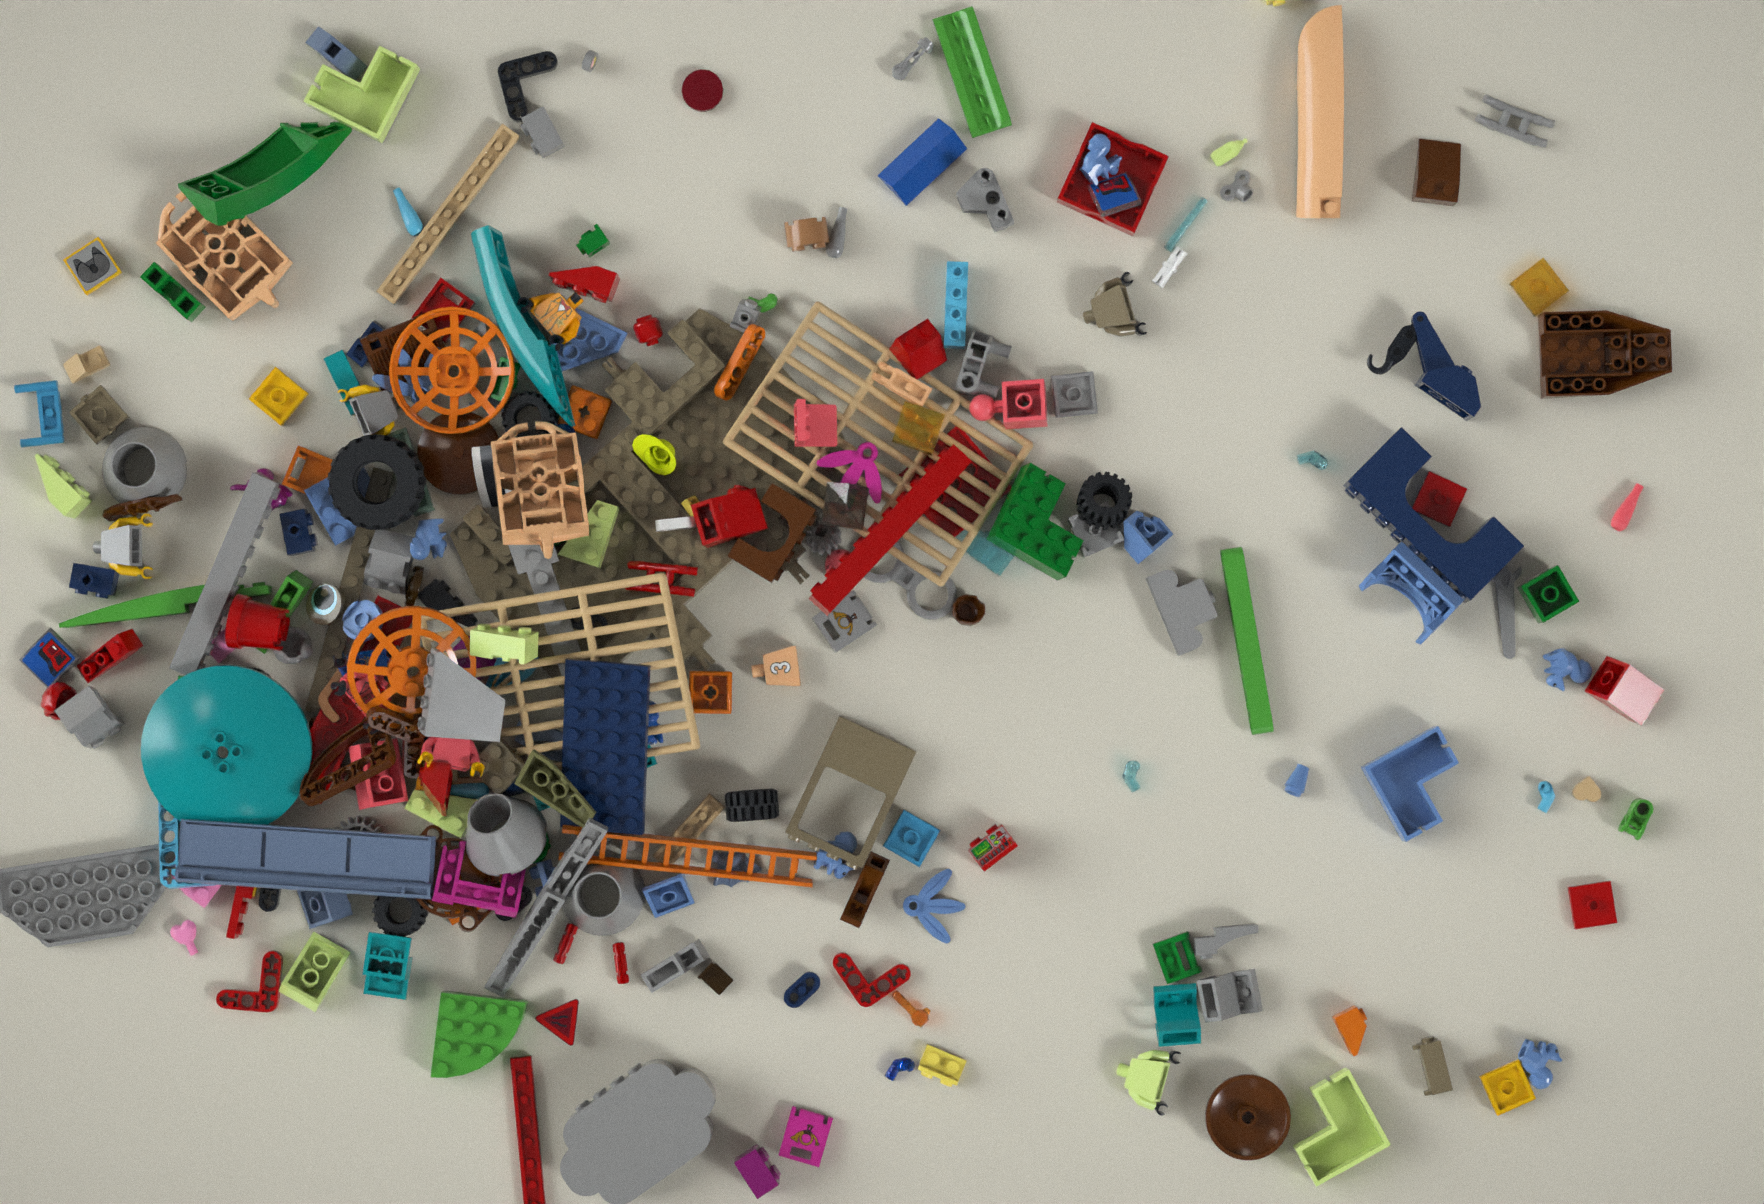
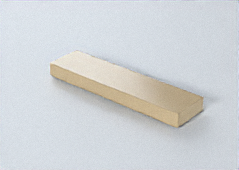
M709 793L673 832L671 837L697 839L725 807ZM662 844L652 855L659 863H663L666 844ZM671 845L669 864H674L686 851V846Z

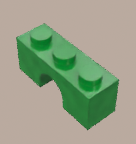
M153 262L140 276L142 280L164 297L173 308L190 322H193L206 308L205 305L156 262Z

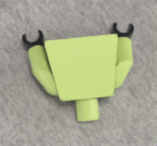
M1161 1050L1147 1051L1139 1054L1138 1058H1132L1130 1066L1120 1063L1117 1068V1075L1126 1078L1124 1087L1129 1090V1095L1139 1106L1150 1110L1155 1109L1160 1116L1165 1114L1159 1111V1107H1168L1164 1101H1160L1170 1063L1167 1061L1179 1064V1061L1173 1060L1174 1054H1181L1178 1051H1171L1170 1053Z

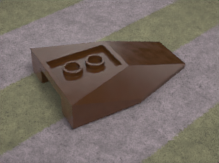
M1607 310L1543 312L1538 315L1541 399L1610 395L1672 372L1670 329Z

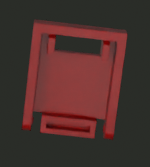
M440 278L412 318L446 307L471 310L476 303L447 281ZM447 289H450L462 298L459 305H456L443 295ZM450 315L433 318L438 330L450 327ZM458 315L459 326L465 319L466 315ZM427 322L421 325L425 329L429 328ZM447 334L443 337L442 340L444 343H447L449 341V339L451 338V334Z

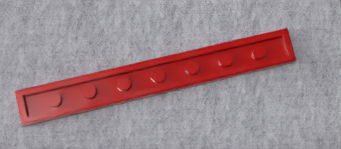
M532 1055L511 1057L510 1065L524 1204H546Z

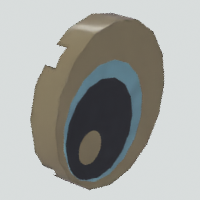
M326 583L316 586L311 590L306 601V612L309 619L315 624L323 626L333 625L339 621L344 613L345 597L337 586Z

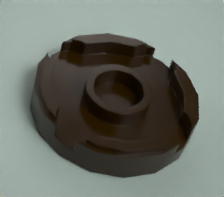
M416 565L412 570L415 573L408 582L405 594L406 601L404 602L406 606H414L424 572V567Z

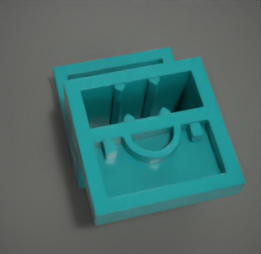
M369 932L362 974L366 975L363 994L407 999L413 957H409L412 943L411 937Z

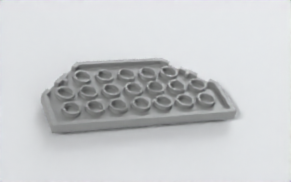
M159 844L0 869V913L40 940L46 947L134 934L167 888L160 882Z

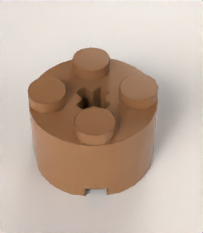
M817 217L794 220L793 225L790 226L788 222H784L787 247L792 248V252L804 251V246L813 245V249L825 248V243H829L826 217H822V221L817 222Z

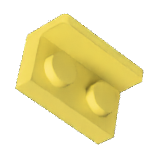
M927 1044L918 1065V1070L921 1071L920 1074L927 1078L932 1079L935 1076L941 1079L940 1083L952 1087V1084L957 1086L967 1060Z

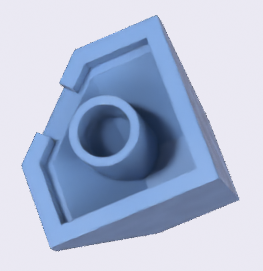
M1135 511L1123 521L1124 548L1137 564L1142 562L1173 535L1160 518L1155 516L1152 518L1145 517L1139 511Z

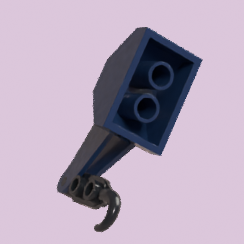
M1422 311L1413 314L1411 325L1404 326L1388 347L1385 363L1381 367L1377 368L1372 364V354L1368 356V369L1372 373L1382 375L1387 373L1392 366L1402 361L1416 342L1423 374L1414 386L1466 421L1475 417L1481 408L1476 377L1472 375V371L1464 365L1461 367L1459 365L1455 366L1427 315Z

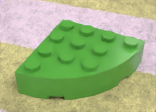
M445 990L441 992L431 1078H449L465 1075L480 1069L494 1060L508 1047L517 1034L525 1017L528 1000Z

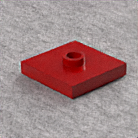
M1428 471L1412 508L1417 513L1450 527L1467 488Z
M1611 881L1567 887L1574 929L1617 923Z

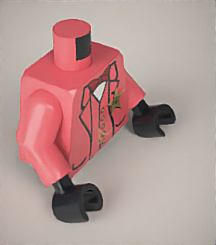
M354 672L357 691L366 704L375 698L369 686L368 675ZM346 673L340 679V682H333L330 687L331 689H336L339 686V690L335 692V695L342 696L346 693L366 717V713L357 704L350 691ZM374 675L380 693L390 687L387 676ZM382 703L378 706L388 710ZM368 721L363 724V729L369 727ZM372 728L369 734H375L378 730Z

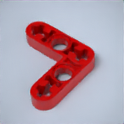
M273 950L263 956L259 992L224 989L216 996L218 1006L224 1009L266 1013L276 1010L280 999L279 989L283 968L282 954ZM272 954L275 959H278V962L273 965V970L278 969L277 973L266 972V969H271V962H268V958L272 957ZM271 975L276 978V985L274 987H268L265 984L267 976ZM264 990H275V994L272 993L270 996V1000L274 1001V1005L267 1008V1004H264L263 1001L268 999V993L264 994ZM228 993V997L236 998V993H238V1006H235L236 1001H229L225 1004L221 997ZM244 995L252 996L253 1004L250 1007L243 1005L242 998Z
M840 952L833 959L835 970L856 1001L863 1007L872 1006L907 982L911 976V971L907 965L897 964L868 983L847 953ZM840 956L843 959H848L846 965L849 969L851 966L854 967V970L849 971L845 976L842 974V972L846 971L844 967L837 966L839 962L838 957ZM898 968L901 970L906 969V977L904 979L902 977L895 979L898 984L894 986L892 979L887 975L891 973L893 977L897 974ZM851 974L860 976V983L858 985L852 986L849 984L848 977ZM885 979L890 983L887 991H880L877 984L880 980ZM874 985L876 992L880 996L876 997L873 994L870 997L871 1001L869 1003L867 1001L862 1002V992L869 994L872 991L869 987Z

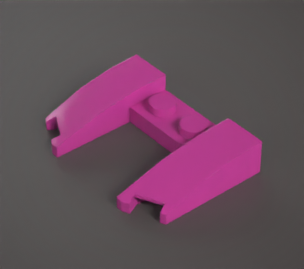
M459 842L458 849L447 851L446 845L443 846L432 901L450 905L459 903L494 910L495 914L516 918L526 868L515 874H502L500 888L459 880L466 842Z

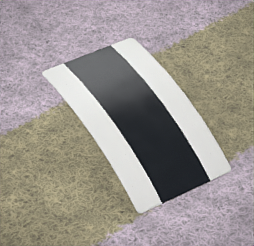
M491 445L472 447L474 474L482 505L484 508L498 507ZM501 488L502 495L513 491Z

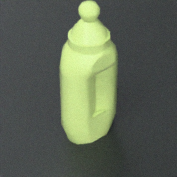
M1244 138L1243 140L1227 142L1213 151L1210 157L1216 166H1221L1236 157L1244 143L1248 141Z

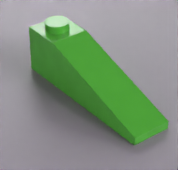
M295 570L285 578L270 605L288 609L289 613H286V617L290 618L314 581L298 570ZM256 648L263 654L268 651V649Z

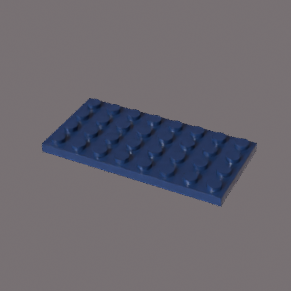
M567 658L565 659L562 773L596 811L593 820L607 826L608 832L643 835L645 832L651 665ZM560 814V827L563 825L579 826Z

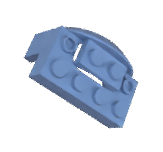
M1403 542L1398 544L1359 585L1360 590L1364 591L1371 585L1383 584L1405 595L1415 605L1423 620V632L1415 641L1420 645L1464 601Z

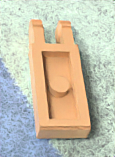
M879 362L878 368L887 374H891V377L887 379L881 374L874 372L871 378L879 384L885 385L887 389L922 408L932 388L898 368L895 369L885 362Z

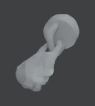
M927 37L921 38L917 42L919 47L892 68V76L895 79H905L910 69L918 62L920 56L925 52L930 54L933 51L932 47L934 44ZM911 57L915 59L912 63L909 61Z

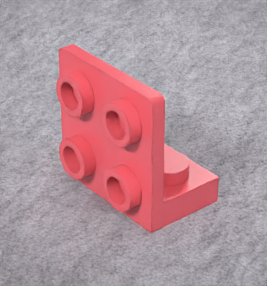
M797 399L794 404L795 447H836L837 406L806 404V399Z

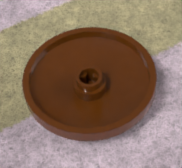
M472 412L458 415L457 428L475 424L484 418ZM441 414L430 423L448 428L449 415ZM488 422L476 430L461 434H444L425 428L418 442L417 455L424 466L423 471L426 479L437 489L449 494L466 495L477 492L472 447L491 445V441H497L499 436L494 427Z
M1241 1074L1226 1079L1215 1088L1206 1105L1205 1124L1210 1138L1222 1152L1235 1159L1258 1160L1272 1154L1282 1145L1290 1129L1291 1112L1285 1095L1273 1082L1258 1075Z

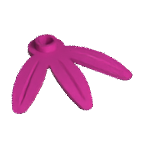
M864 442L859 445L857 451H836L817 460V466L839 467L853 463L845 472L839 484L837 492L839 497L846 495L855 486L863 470H865V480L869 494L874 503L878 504L881 502L882 484L878 469L873 462L878 456V449L873 443ZM867 448L872 452L868 457L863 454V451Z

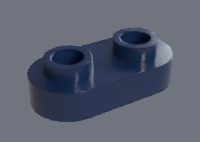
M806 972L801 975L785 991V1004L791 1008L800 1007L819 989V976L814 972ZM808 978L814 980V984L812 986H808L806 984V980ZM792 993L798 994L799 998L796 1001L790 998Z

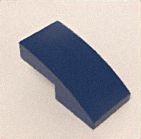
M376 320L372 321L363 335L357 338L346 355L358 365L364 367L369 361L360 339L386 328ZM377 340L370 343V346L373 350L381 347V343Z

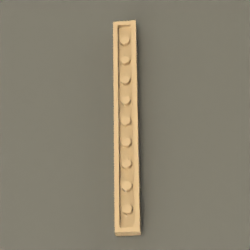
M502 123L376 292L395 305L519 140V135Z

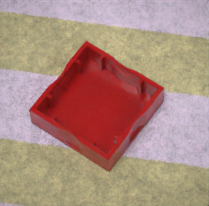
M1092 122L1056 203L1133 236L1169 156L1143 144L1131 142L1120 134ZM1104 134L1109 138L1111 147L1105 155L1106 159L1115 154L1122 157L1117 174H1109V178L1125 173L1138 197L1137 200L1102 211L1090 186L1093 183H1089L1080 171L1084 158L1090 151L1088 149L1089 141L1094 135ZM1101 175L1097 177L1098 182L1105 180Z

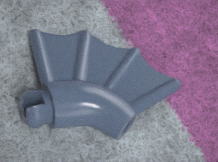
M713 852L712 862L718 863L717 869L726 870L728 853ZM734 853L732 871L747 872L749 858L745 853ZM754 863L753 873L762 871V868ZM715 877L713 885L723 884L733 887L738 882L749 881Z

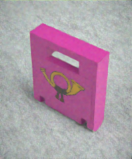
M792 1106L778 1156L819 1167L833 1118L829 1117L826 1125L823 1124L825 1115L802 1108L800 1109L799 1116H795L796 1107ZM792 1146L811 1151L810 1160L790 1155Z

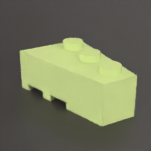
M414 790L404 809L459 838H463L467 832L469 810L478 799L450 795L447 816H442L424 791Z

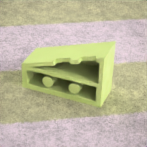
M597 500L587 514L589 536L568 540L558 555L601 568L620 508Z
M478 624L477 627L470 630L471 656L488 659L497 657L502 658V661L509 662L510 659H519V664H526L538 657L539 632L531 631L532 628L520 627L519 630H513L511 626L506 625L490 628V624Z

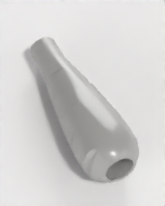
M839 207L838 216L826 248L829 257L839 258L843 253L847 208Z

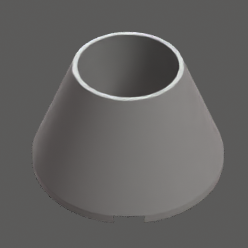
M152 427L130 429L119 435L110 444L105 453L102 467L105 485L110 494L119 503L147 497L179 495L187 477L186 456L180 444L171 435L160 429ZM147 448L155 459L154 473L146 483L140 486H132L125 476L124 467L126 460L134 451Z
M497 793L482 796L474 802L468 813L466 832L467 855L473 865L485 874L499 876L506 873H518L531 865L544 849L547 840V822L541 811L528 801ZM508 820L499 830L490 833L497 824Z
M595 851L593 856H599L600 851ZM605 851V857L620 858L621 856L614 852ZM599 864L586 865L566 895L565 902L562 905L568 919L577 928L586 933L606 936L621 932L637 919L642 910L645 898L642 888L645 887L642 876L636 868ZM591 875H606L617 884L620 900L613 912L597 914L589 910L584 904L582 888L585 881Z

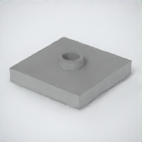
M1093 371L1051 376L1056 418L1098 414Z

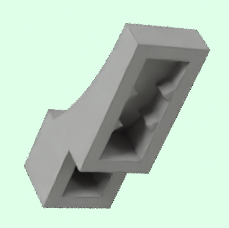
M1254 923L1213 927L1214 936L1193 937L1194 954L1196 956L1200 955V959L1213 958V954H1218L1217 949L1229 941L1245 935L1258 933V925Z

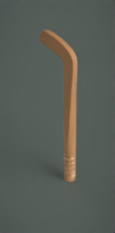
M367 641L363 642L358 652L362 650ZM337 669L318 697L322 711L333 723L338 722L340 717L331 707L328 698L334 690L331 689V684L339 682L343 677L339 669Z

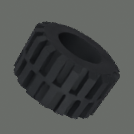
M534 391L516 393L513 398L510 397L508 399L509 401L503 407L504 411L501 413L503 419L501 421L502 426H504L506 432L518 424V413L527 406L536 407L540 411L541 421L556 425L555 420H557L554 408L542 395ZM534 428L532 430L520 432L516 437L542 435L550 433L545 430H536V428Z
M1098 472L1095 477L1091 475L1088 477V480L1084 481L1078 494L1076 505H1078V513H1082L1080 518L1083 521L1086 519L1087 525L1091 526L1093 524L1095 529L1099 530L1100 527H1103V530H1108L1109 526L1113 529L1117 527V524H1121L1124 521L1132 504V492H1129L1130 486L1129 484H1124L1125 480L1123 478L1118 479V475L1115 473L1111 476L1110 472H1105L1104 475ZM1106 494L1114 500L1115 506L1111 508L1101 507L1095 502L1093 496Z
M770 788L726 793V820L742 822L777 818L779 816L777 790Z
M378 896L373 902L375 905L372 908V913L375 916L373 917L374 922L378 923L377 927L384 930L383 933L405 937L418 931L425 924V919L429 912L417 902L416 898H405L412 906V915L409 920L400 923L395 921L389 913L391 901L398 897ZM423 899L422 901L429 907L428 903Z

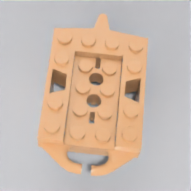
M182 191L175 196L180 202L187 198ZM170 202L165 206L160 217L158 241L156 244L179 267V270L230 320L234 321L260 300L273 308L279 306V302L272 289L293 262L248 215H245L242 219L229 221L226 225L217 226L206 220L193 205L176 223L172 224L170 215L175 207ZM243 225L245 227L249 225L257 233L246 238L240 231ZM206 230L209 235L205 236L202 232ZM220 240V247L215 250L212 249L213 241ZM235 255V262L228 265L226 262L227 257ZM202 267L208 273L204 284L197 279L194 271ZM242 267L246 272L241 273L239 269Z
M536 421V430H545L550 434L516 437L520 432L528 431V424L521 423L510 428L497 441H491L503 545H540L544 557L550 559L553 554L554 543L589 536L581 456H579L576 433H569L552 423ZM575 480H577L578 487L566 485ZM501 488L513 491L502 495Z

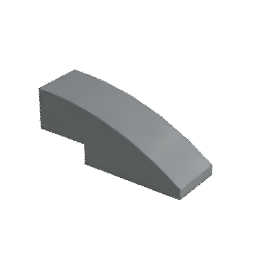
M700 939L644 972L641 974V977L651 993L702 963L710 956Z

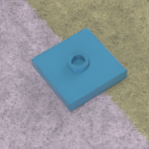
M903 810L883 847L920 867L941 830Z

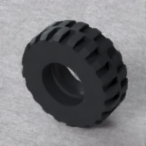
M365 435L350 441L349 444L342 447L338 451L339 454L336 458L332 460L330 465L332 466L331 471L328 473L327 479L329 480L328 492L333 499L332 503L335 509L337 508L341 513L340 515L345 520L352 522L353 525L368 530L393 528L411 518V515L420 507L419 504L425 495L426 477L423 471L424 466L418 459L417 453L405 442L387 435ZM381 462L388 465L394 471L397 486L389 499L383 502H372L364 498L360 493L357 479L360 471L367 464Z

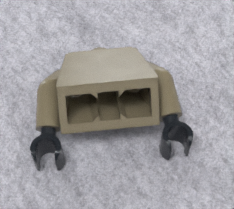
M1129 272L1123 273L1121 278L1116 277L1108 280L1095 292V297L1090 300L1092 310L1083 312L1086 324L1096 321L1098 328H1103L1106 333L1116 336H1129L1135 333L1142 336L1147 333L1139 331V326L1146 325V323L1136 324L1126 289L1127 286L1132 284L1133 280L1129 282L1124 280V277L1130 274Z

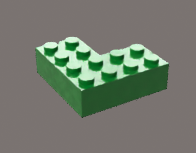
M1028 463L1021 467L986 540L1058 581L1067 577L1074 562L1072 558L1077 556L1084 540L1049 520L1066 483L1051 474L1045 476L1046 471L1032 463Z

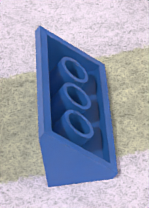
M938 118L880 172L878 177L907 206L967 150V147L956 132Z

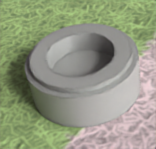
M589 50L586 53L582 62L583 70L591 72L594 69L598 59L597 52Z

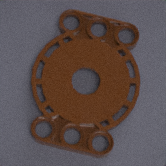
M429 825L420 835H427V832L431 829L439 833L435 846L434 890L443 849L441 844L446 842L447 851L459 848V846L451 845V842L459 843L465 840L458 838L442 839V829L436 825ZM465 845L460 870L461 880L492 887L495 885L500 886L501 881L491 882L492 875L484 874L473 865L467 855ZM416 898L417 902L433 915L442 918L459 917V928L467 933L474 931L492 911L488 909L486 912H480L474 906L459 903L450 905L435 902L432 899H424L433 907L431 909L422 901L423 899ZM437 909L445 912H450V914H443L437 912ZM463 918H473L474 926L471 928L464 927L462 923Z

